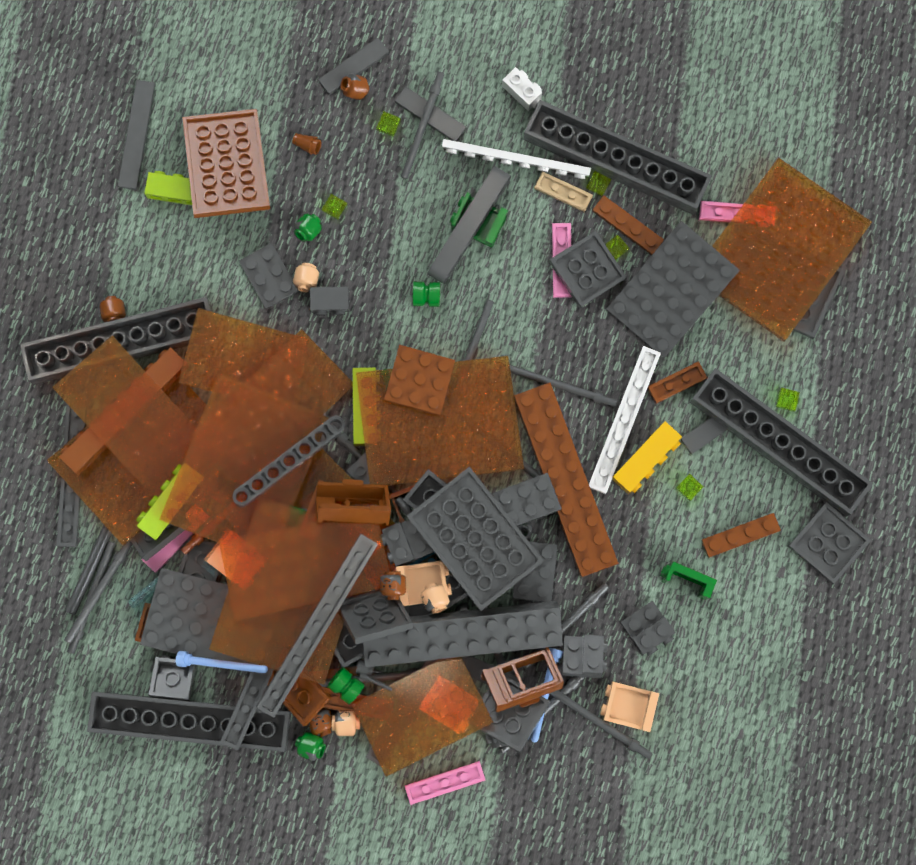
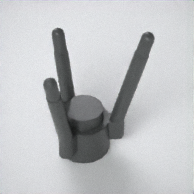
M359 659L356 674L360 675V678L392 691L390 686L370 677L373 673L388 672L376 670L374 667H365L364 660Z

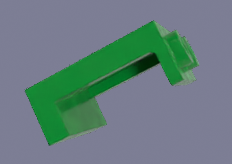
M468 192L465 197L461 196L458 202V207L460 208L457 213H453L449 223H451L452 230L455 229L474 199ZM493 207L473 239L492 248L508 216V210L502 207L500 210Z
M674 561L666 564V566L664 565L660 574L663 577L661 581L663 583L669 582L672 574L700 585L701 589L697 597L703 600L711 597L717 582L714 578Z

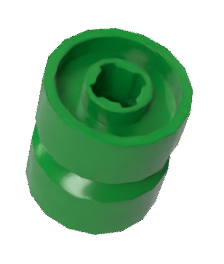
M414 281L413 306H424L427 303L429 307H440V282H429L428 286H426L424 282Z
M342 667L332 677L327 688L334 693H340V698L349 705L360 694L365 684L357 678L352 679V674Z

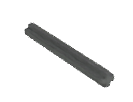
M106 523L103 525L65 609L67 613L72 615L77 613L113 533V526Z

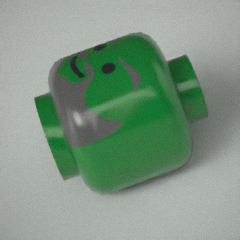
M303 214L294 224L295 236L303 242L312 241L322 230L320 219L315 214Z
M306 732L297 738L295 747H297V754L300 757L315 761L323 756L326 744H324L322 737Z

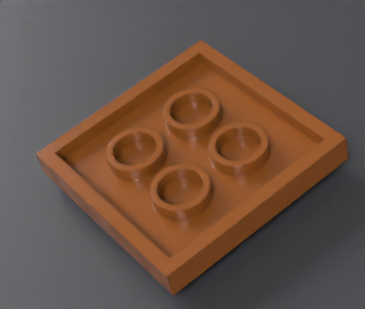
M399 344L384 401L440 416L455 360Z

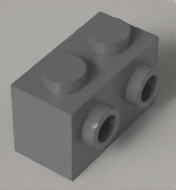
M310 287L311 312L315 313L316 316H325L329 312H334V315H345V312H350L349 287Z

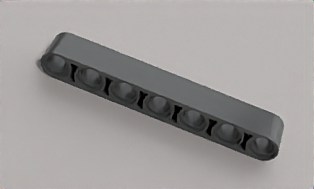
M496 166L493 167L428 271L429 276L443 284L446 283L510 181V174Z
M339 416L329 418L233 492L234 504L240 508L246 507L328 445L343 432L344 420ZM338 422L341 428L335 431L331 429L330 424ZM323 434L325 441L317 442L315 435ZM306 445L309 447L310 452L302 454L299 448ZM291 457L294 460V464L286 466L283 460ZM276 469L279 475L276 478H270L267 474L268 471ZM260 481L263 484V488L254 490L252 483ZM245 493L247 500L245 502H238L236 500L237 494Z

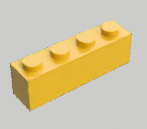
M665 421L612 477V480L627 494L631 491L635 493L642 486L640 481L644 477L648 480L655 472L653 467L657 463L661 466L668 458L666 453L670 449L674 452L681 444L679 440L682 436Z

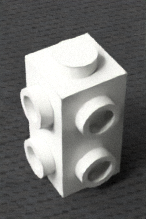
M515 67L502 80V87L527 111L532 107L534 109L537 107L539 100L542 98V89L537 83H532L523 70L519 71Z

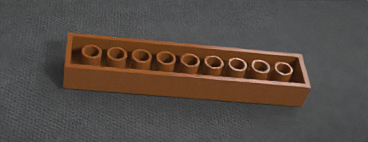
M551 383L514 395V402L541 474L548 473L560 503L561 510L557 511L556 514L580 578L619 564Z

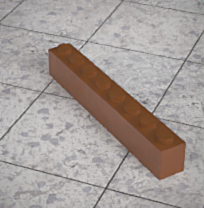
M171 347L168 350H163L158 356L159 359L154 364L150 363L145 368V373L141 377H136L131 382L130 388L120 392L117 400L113 404H108L103 409V414L99 418H94L89 423L90 427L85 432L81 431L75 437V442L62 449L59 458L78 476L189 368L187 362Z

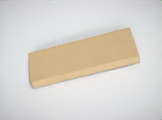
M543 171L534 189L583 212L586 211L593 197L592 194Z

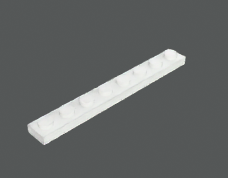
M443 139L442 144L447 153L457 154V151L464 152V156L475 158V155L483 156V160L493 161L495 158L500 159L502 164L511 165L512 162L519 163V167L530 169L531 165L538 167L537 170L548 172L551 169L556 170L555 174L566 176L567 173H571L578 179H585V176L589 177L591 171L589 167Z
M645 346L642 347L589 482V486L593 490L603 494L607 493L661 353Z

